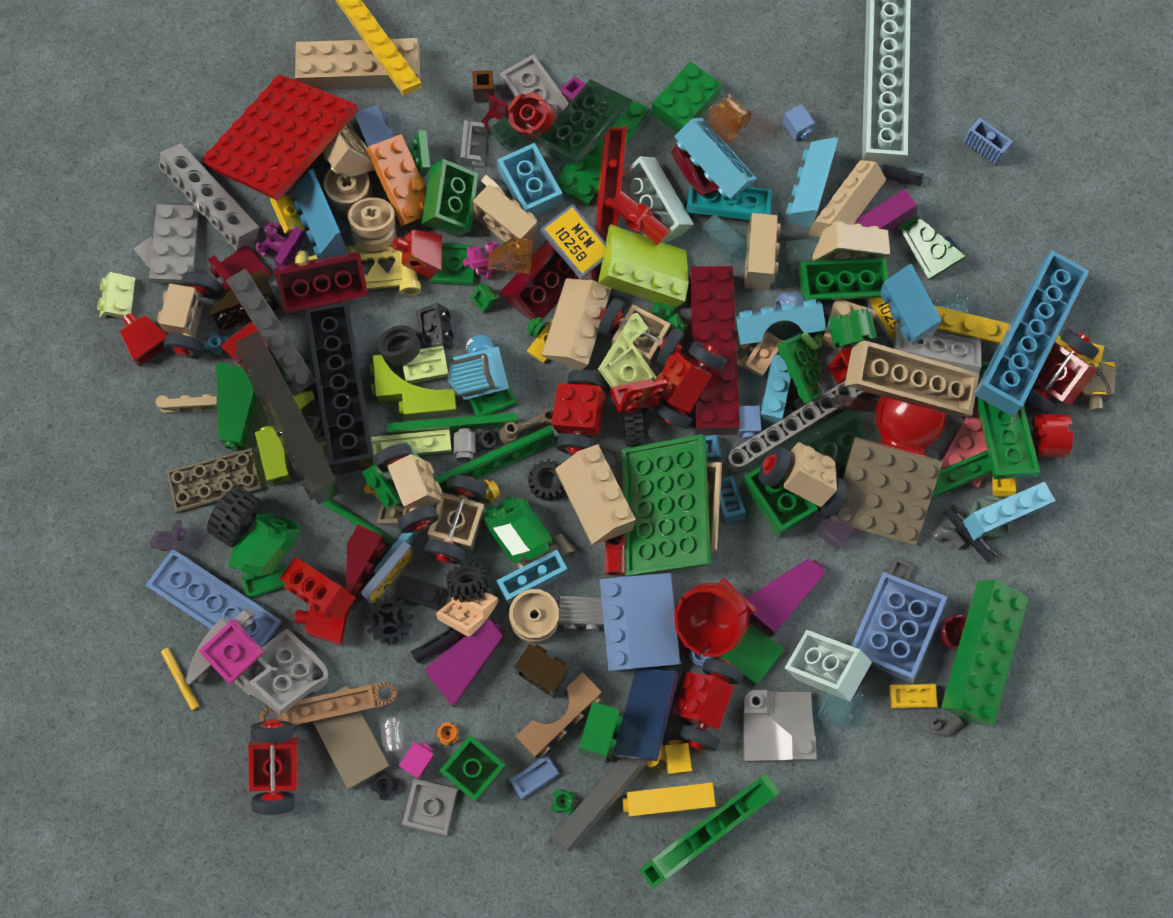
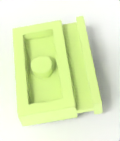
M443 345L421 349L413 361L403 365L406 382L412 384L448 377Z

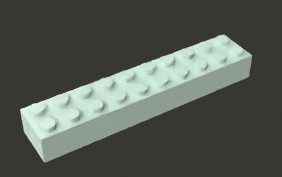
M866 0L862 160L877 162L878 165L886 164L903 167L908 156L911 0Z

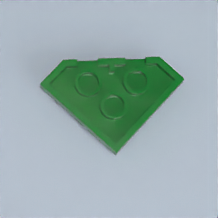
M801 333L777 344L780 357L788 368V374L797 387L798 395L805 404L821 396L818 380L821 379L822 365L818 363V356L822 355V347L812 350L801 339L803 334ZM808 333L814 339L815 333Z

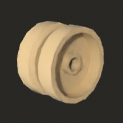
M330 169L324 178V189L331 207L340 214L347 216L353 204L365 198H373V189L367 172L349 177L343 173L339 175Z
M365 198L353 204L348 211L351 238L358 248L365 251H380L393 244L394 239L397 237L395 213L392 205L386 200Z
M529 589L521 592L510 606L509 618L512 629L521 640L528 643H542L549 640L559 626V608L555 599L549 593L540 589ZM532 613L539 615L536 619L531 618Z

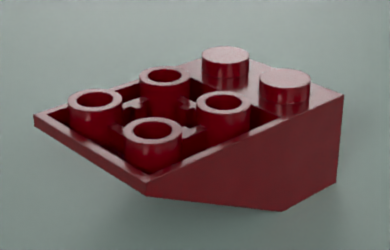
M359 524L347 543L346 590L356 597L353 604L357 600L360 601L362 599L361 592L368 580L371 581L375 576L373 571L376 564L384 558L388 551L385 549L386 543L381 535Z

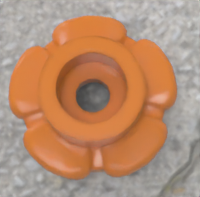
M445 722L437 729L436 735L442 744H453L459 738V729L455 724Z

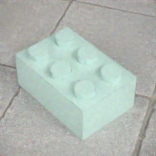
M806 630L785 669L796 680L850 702L872 662L860 649Z

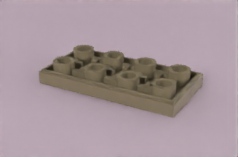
M252 448L166 471L176 513L216 503L224 494L236 486L243 488L249 493L263 490Z
M346 685L335 692L348 690L349 688ZM361 711L313 721L348 790L390 767Z

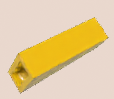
M713 782L627 792V798H622L624 813L628 812L629 818L705 811L716 807Z

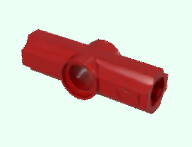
M621 190L608 205L626 219V224L632 230L642 232L656 245L670 231L653 217V213L648 207L643 204H637Z
M624 534L613 537L621 541L618 545L610 544V539L605 541V575L620 576L625 574Z

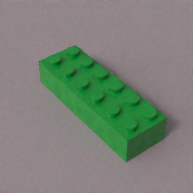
M997 580L977 581L941 706L942 709L976 725L994 726L1029 597Z

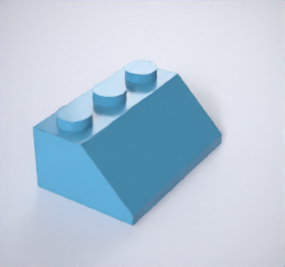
M912 264L907 265L883 283L880 291L881 297L884 302H888L892 318L898 321L901 326L900 332L903 338L908 340L911 345L933 335L942 320Z

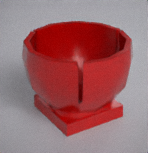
M881 396L876 406L875 423L882 438L878 443L926 456L927 454L924 453V450L940 439L947 424L948 414Z
M725 577L718 583L699 584L685 592L680 598L674 612L675 631L685 647L699 656L720 657L739 646L749 627V617L755 612L756 608Z

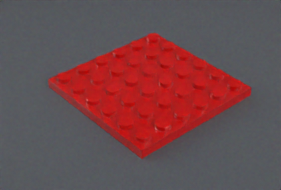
M279 74L259 94L258 98L246 108L239 119L233 122L232 126L219 138L217 143L205 153L200 162L205 167L278 201L359 111L356 103Z

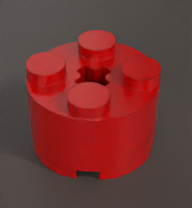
M534 92L522 93L516 96L509 105L508 119L511 126L523 137L530 140L538 141L546 136L556 120L552 107L539 94Z
M1033 415V435L1031 437L1037 457L1066 458L1065 455L1070 454L1073 445V432H1069L1068 425H1072L1069 415Z

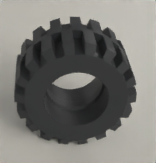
M236 486L222 496L212 510L207 523L208 534L233 548L254 523L256 514H262L263 501L241 487Z

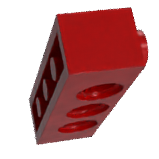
M294 557L279 578L286 583L285 589L317 611L319 610L320 613L329 619L333 615L341 620L356 599L354 595L297 557Z

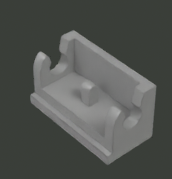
M464 120L460 156L462 166L484 168L488 132L487 129H484V123Z

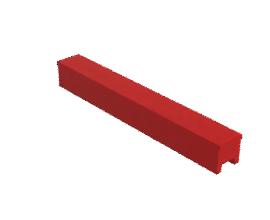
M606 124L603 132L594 230L605 243L609 226L614 225L618 227L619 214L608 205L621 190L627 132L626 126L617 128L610 127L611 124ZM602 263L590 272L589 280L599 281Z

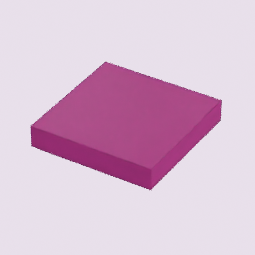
M231 619L199 650L201 655L229 685L265 653L235 619Z

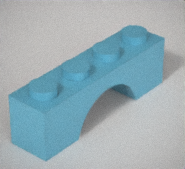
M816 299L805 300L803 304L796 306L795 303L783 304L782 308L779 309L765 307L761 308V312L756 313L743 311L739 313L740 316H735L740 345L761 342L767 328L773 323L782 320L796 323L804 333L826 330L823 306L819 301L816 302Z
M1042 482L972 513L963 523L974 541L1018 518L1033 515L1045 509L1056 500L1046 483Z

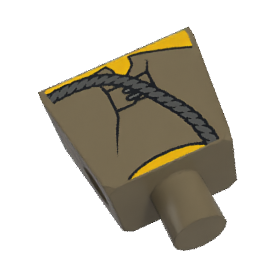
M1087 362L1096 368L1097 371L1078 395L1077 400L1089 401L1091 412L1103 411V401H1108L1114 395L1116 362Z

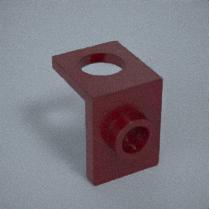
M490 95L488 97L489 111L481 123L485 124L484 129L497 135L509 117L508 104ZM489 118H496L499 123L495 128L487 126L486 123Z

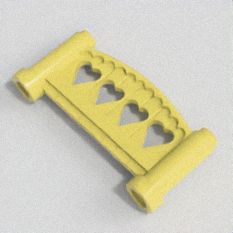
M356 245L346 247L347 253L358 251L361 261L373 260L375 262L368 275H365L368 290L400 287V294L405 297L417 296L421 293V284L417 280V272L403 266L401 263L402 252L394 250L392 247L380 251H365ZM299 251L294 257V264L315 260L317 256H309L306 251ZM389 258H394L396 261L389 273H386L378 264L380 259L388 260Z

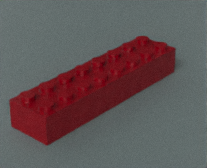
M691 266L689 272L691 345L693 342H699L705 346L707 344L711 345L727 360V364L722 371L706 367V370L712 376L694 405L695 435H737L740 429L733 266Z

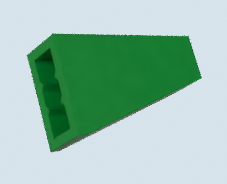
M217 362L218 438L224 447L229 450L244 449L263 375L258 369Z

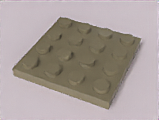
M855 437L842 478L848 486L847 495L839 510L831 516L830 522L916 545L943 462Z

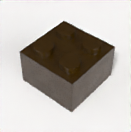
M529 643L514 666L515 674L554 698L568 676L567 663L556 656L554 659L546 654L548 651L540 645L536 644L533 646Z

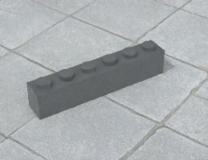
M243 269L227 279V283L297 392L299 393L315 383V376L248 271Z

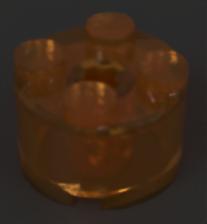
M728 94L719 105L715 104L709 110L711 116L706 122L728 145L740 135L738 131L742 126L746 128L752 113Z

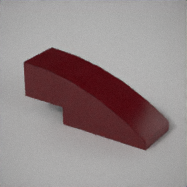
M675 144L671 154L689 184L701 196L718 192L719 186L706 178L704 169L701 166H696L690 158L692 156L688 151H683Z

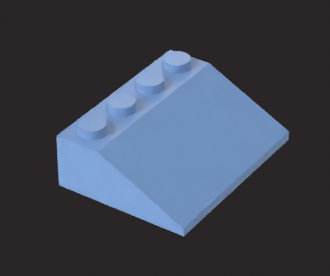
M883 572L852 643V647L860 649L871 660L872 666L892 677L913 685L947 605L948 597Z
M672 573L600 579L608 671L681 664L678 634L675 631Z

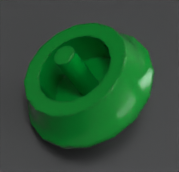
M679 313L670 317V331L676 328L684 334L688 332L689 326L683 323Z

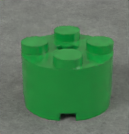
M868 309L851 311L848 317L847 315H836L829 318L830 322L828 325L834 349L841 348L843 345L850 346L853 343L877 338L871 312H868Z

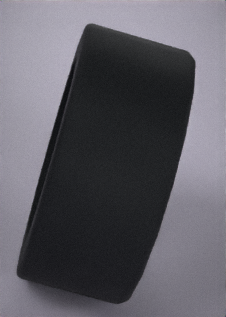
M399 325L386 330L380 336L378 349L387 364L401 366L413 361L418 356L421 350V343L411 327ZM402 340H410L404 348L398 351H389L395 343Z

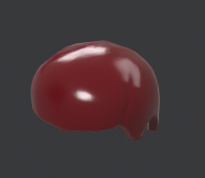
M951 615L942 619L938 626V637L942 645L949 649H958L967 619L966 616Z

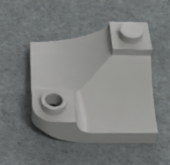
M286 629L261 647L265 653L235 680V683L249 697L254 696L281 716L309 693H317L326 686L328 671L317 655Z
M752 690L746 694L743 700L744 761L790 762L815 761L817 759L811 692ZM752 698H758L760 704L757 706L753 705Z

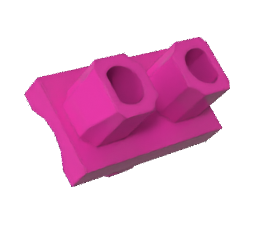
M495 241L485 244V254H482L481 247L479 246L467 248L468 258L463 259L464 266L469 265L472 269H476V274H482L484 278L492 276V271L497 269L496 263L507 261L506 254L501 253L499 243Z

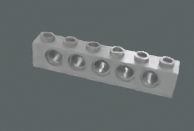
M181 143L160 152V170L167 174L176 187H179L186 198L211 222L214 229L224 236L227 243L238 250L257 239L259 226Z

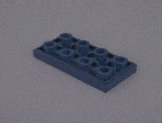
M635 670L613 755L618 758L658 761L679 674L676 671Z

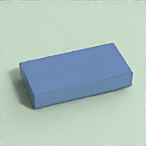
M547 754L509 779L522 800L557 777L560 772Z

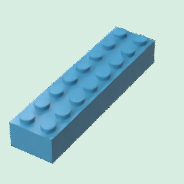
M1053 250L1048 253L1041 261L974 393L975 396L1011 416L1022 408L1089 270Z

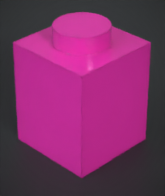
M414 742L399 764V767L420 780L435 758L434 754L431 753L433 748L424 742H421L420 745Z

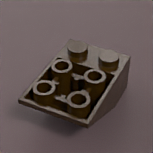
M264 269L250 274L274 312L280 306ZM232 289L210 311L219 330L231 329L235 327V324L242 321H252Z

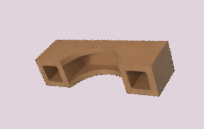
M583 672L566 688L569 706L561 719L550 724H542L532 720L516 735V739L535 759L538 756L544 757L552 749L549 745L555 739L558 742L563 739L568 733L566 729L572 723L577 725L585 717L583 712L588 707L591 709L592 702L600 703L601 699L599 697L602 692Z

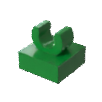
M485 283L478 284L470 297L482 313L487 312L499 298V295L494 296L491 292L492 286L487 287Z
M654 302L652 314L669 323L675 306Z

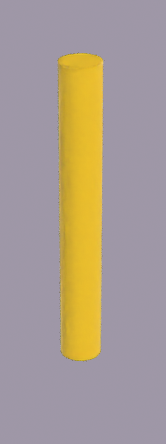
M170 649L162 650L161 654L191 711L196 710L200 706L189 685L186 683V679Z

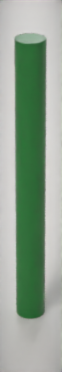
M325 497L322 501V505L357 526L359 524L381 535L389 547H392L397 541L328 497Z

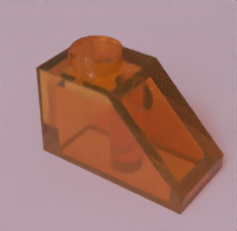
M525 238L509 239L490 252L487 268L530 273L534 240Z

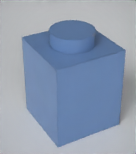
M802 104L784 113L782 123L795 141L800 138L804 140L812 134L815 122Z
M739 406L740 429L737 437L749 440L761 432L760 406Z

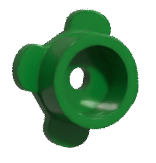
M556 789L553 792L554 801L551 804V810L555 813L562 811L567 815L573 812L572 802L575 799V794L572 791L567 793Z

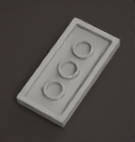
M534 54L500 73L501 80L514 98L522 93L534 92L539 94L552 107L556 120L546 136L577 119L576 112Z
M157 204L149 270L150 282L181 283L182 276L185 273L194 272L200 216L196 206Z
M898 322L896 323L894 349L973 372H980L981 339L936 330L933 335L910 345L909 341L905 340L900 332L901 326Z

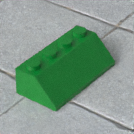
M886 258L802 261L798 272L800 293L805 300L881 298V287L889 279Z

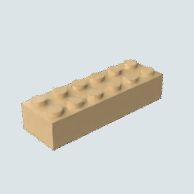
M418 38L390 39L420 80ZM364 40L296 42V81L317 89L396 87Z
M861 341L852 344L845 386L943 412L951 416L964 417L972 416L975 402L974 393L977 389L980 373L869 341Z

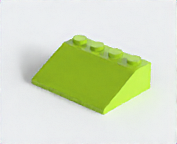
M610 225L598 284L652 302L675 306V308L684 303L689 283L686 250L663 242L656 245L646 236Z

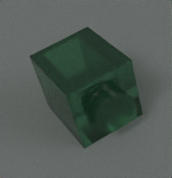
M505 116L489 129L500 145L507 151L523 139V136L511 126Z

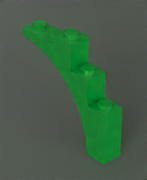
M765 773L642 866L639 871L651 888H656L731 829L780 793Z

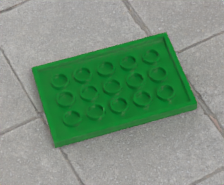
M700 434L622 449L623 495L636 519L632 531L624 533L625 576L650 575L710 566L706 437Z

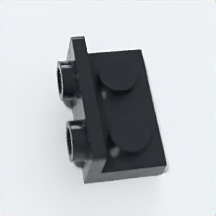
M435 303L416 310L421 349L442 345L448 348L454 347V333L450 324L451 313L448 308Z

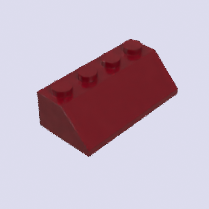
M546 239L500 293L512 307L529 320L537 319L538 317L543 319L559 300L565 280L577 279L578 276Z
M358 251L273 268L284 313L369 296L361 256Z

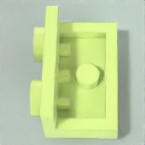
M109 272L105 278H102L100 290L103 293L97 306V310H100V318H105L107 315L123 318L131 313L135 285L134 277Z

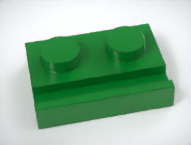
M418 130L414 138H411L409 144L410 154L421 177H425L430 169L427 134L425 130Z

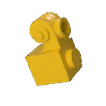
M682 740L668 741L669 745L661 747L658 761H649L646 764L647 767L653 768L659 763V760H662L666 763L667 775L690 773L692 768L688 743H682Z

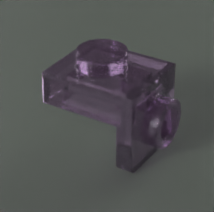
M176 520L172 531H156L150 540L151 549H159L161 551L178 549L186 538V530L182 528V520Z

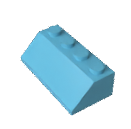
M704 118L691 119L674 136L678 140L677 145L683 151H688L692 156L690 158L696 166H701L704 169L706 178L719 186L718 191L725 198L731 199L736 197L757 180L753 173Z
M834 137L811 142L809 150H804L801 161H804L805 164L804 167H799L796 179H800L799 185L794 184L791 194L792 197H795L794 202H789L786 214L789 215V223L807 228L812 227L820 205L838 138Z

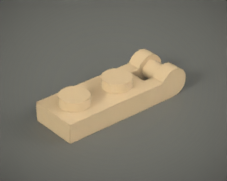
M204 394L202 397L183 395L176 399H168L166 396L161 395L156 399V405L164 414L218 411L217 396L213 394Z

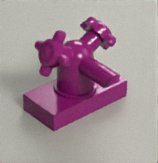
M270 222L268 226L263 227L267 235L266 241L260 244L258 240H255L254 243L256 251L263 257L267 256L265 251L269 248L278 252L274 262L277 267L290 264L306 237L303 230L296 226L288 239L278 235V231L283 230L282 226L278 223Z

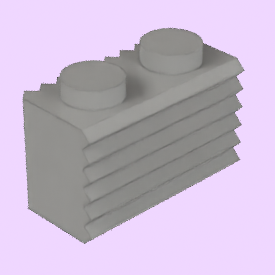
M560 596L559 626H563V629L568 631L577 630V627H586L587 631H599V628H604L602 598Z

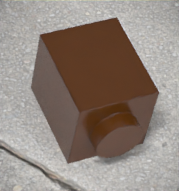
M493 70L472 71L474 102L488 101L490 95L494 96Z

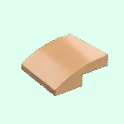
M765 331L762 341L756 342L755 348L750 346L748 349L752 351L750 356L745 355L742 359H737V365L762 377L771 363L773 354H777L779 350L777 344L783 341ZM737 335V336H736L737 351H738L739 348H741V349H746L749 344L740 345V343H739V341H738V335Z
M484 592V596H478V600L475 601L473 598L471 602L467 603V600H464L462 603L459 602V599L457 601L453 600L452 597V601L436 613L437 619L470 637L490 616L498 603V598Z

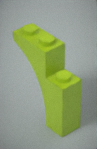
M382 355L373 356L374 363H370L371 376H375V383L371 384L372 395L376 396L378 403L399 401L400 414H404L405 420L457 415L456 395L453 389L434 390L412 385L398 377L388 367Z
M300 391L295 396H282L270 402L276 426H265L260 431L255 432L266 480L270 486L292 480L288 466V448L299 419L317 406L313 391Z

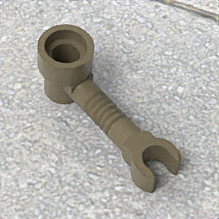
M546 409L537 417L518 424L514 422L506 423L500 430V440L505 444H510L515 441L517 434L521 431L540 424L550 425L552 419H547L545 415L549 414L551 409Z
M559 534L553 538L554 545L550 546L546 552L533 559H523L521 562H518V569L555 550L559 552L563 561L575 555L577 551L572 543L567 541L564 534Z

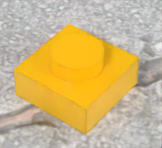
M992 474L993 496L1010 497L1015 495V478L994 480Z

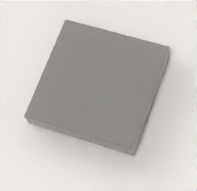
M413 779L402 825L448 836L459 789Z

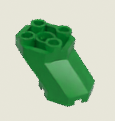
M514 496L503 499L502 504L488 507L483 511L485 515L483 517L484 523L505 552L508 561L518 563L521 562L520 557L526 556L527 560L533 559L549 549L548 544L551 545L553 543L550 534L531 510L528 501L523 498L515 499Z
M271 513L256 514L254 523L231 549L228 566L238 569L248 578H256L257 575L271 576L274 573L276 564L297 541L300 533V524L284 516H281L280 520L274 519L275 514Z

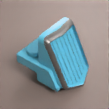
M499 347L453 357L454 361L450 364L447 381L459 396H463L464 400L509 389Z

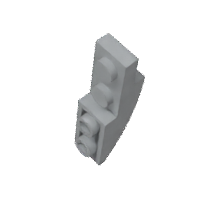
M249 608L243 610L234 619L246 630L253 624L251 619L256 614ZM229 617L221 618L210 629L198 646L188 669L186 678L188 685L196 682L200 684L209 676L207 672L213 666L201 655L199 650L231 620Z

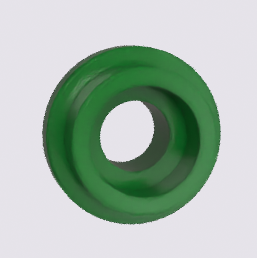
M541 317L533 318L528 324L529 336L537 338L546 327V323L543 322Z

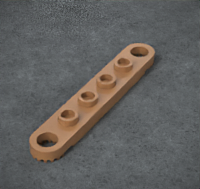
M381 682L300 700L281 716L278 714L277 716L278 720L291 722L295 726L392 704L396 700L397 689L389 682ZM384 687H388L392 691V695L388 700H382L379 697V692ZM270 707L264 708L261 711L259 721H265L266 715L269 712L275 711Z

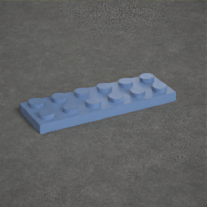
M174 549L170 551L145 585L210 629L221 618L229 617L234 619L243 610L251 608L256 616L251 619L253 624L245 631L260 647H263L270 641L282 624L280 619Z

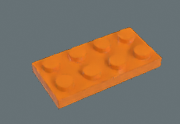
M402 134L365 148L401 226L423 218L427 188Z

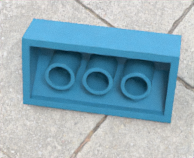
M311 169L294 190L297 198L293 200L298 212L301 210L303 212L300 218L304 227L308 226L310 229L306 231L310 242L316 243L313 249L317 259L346 254L347 250L316 175L313 169Z

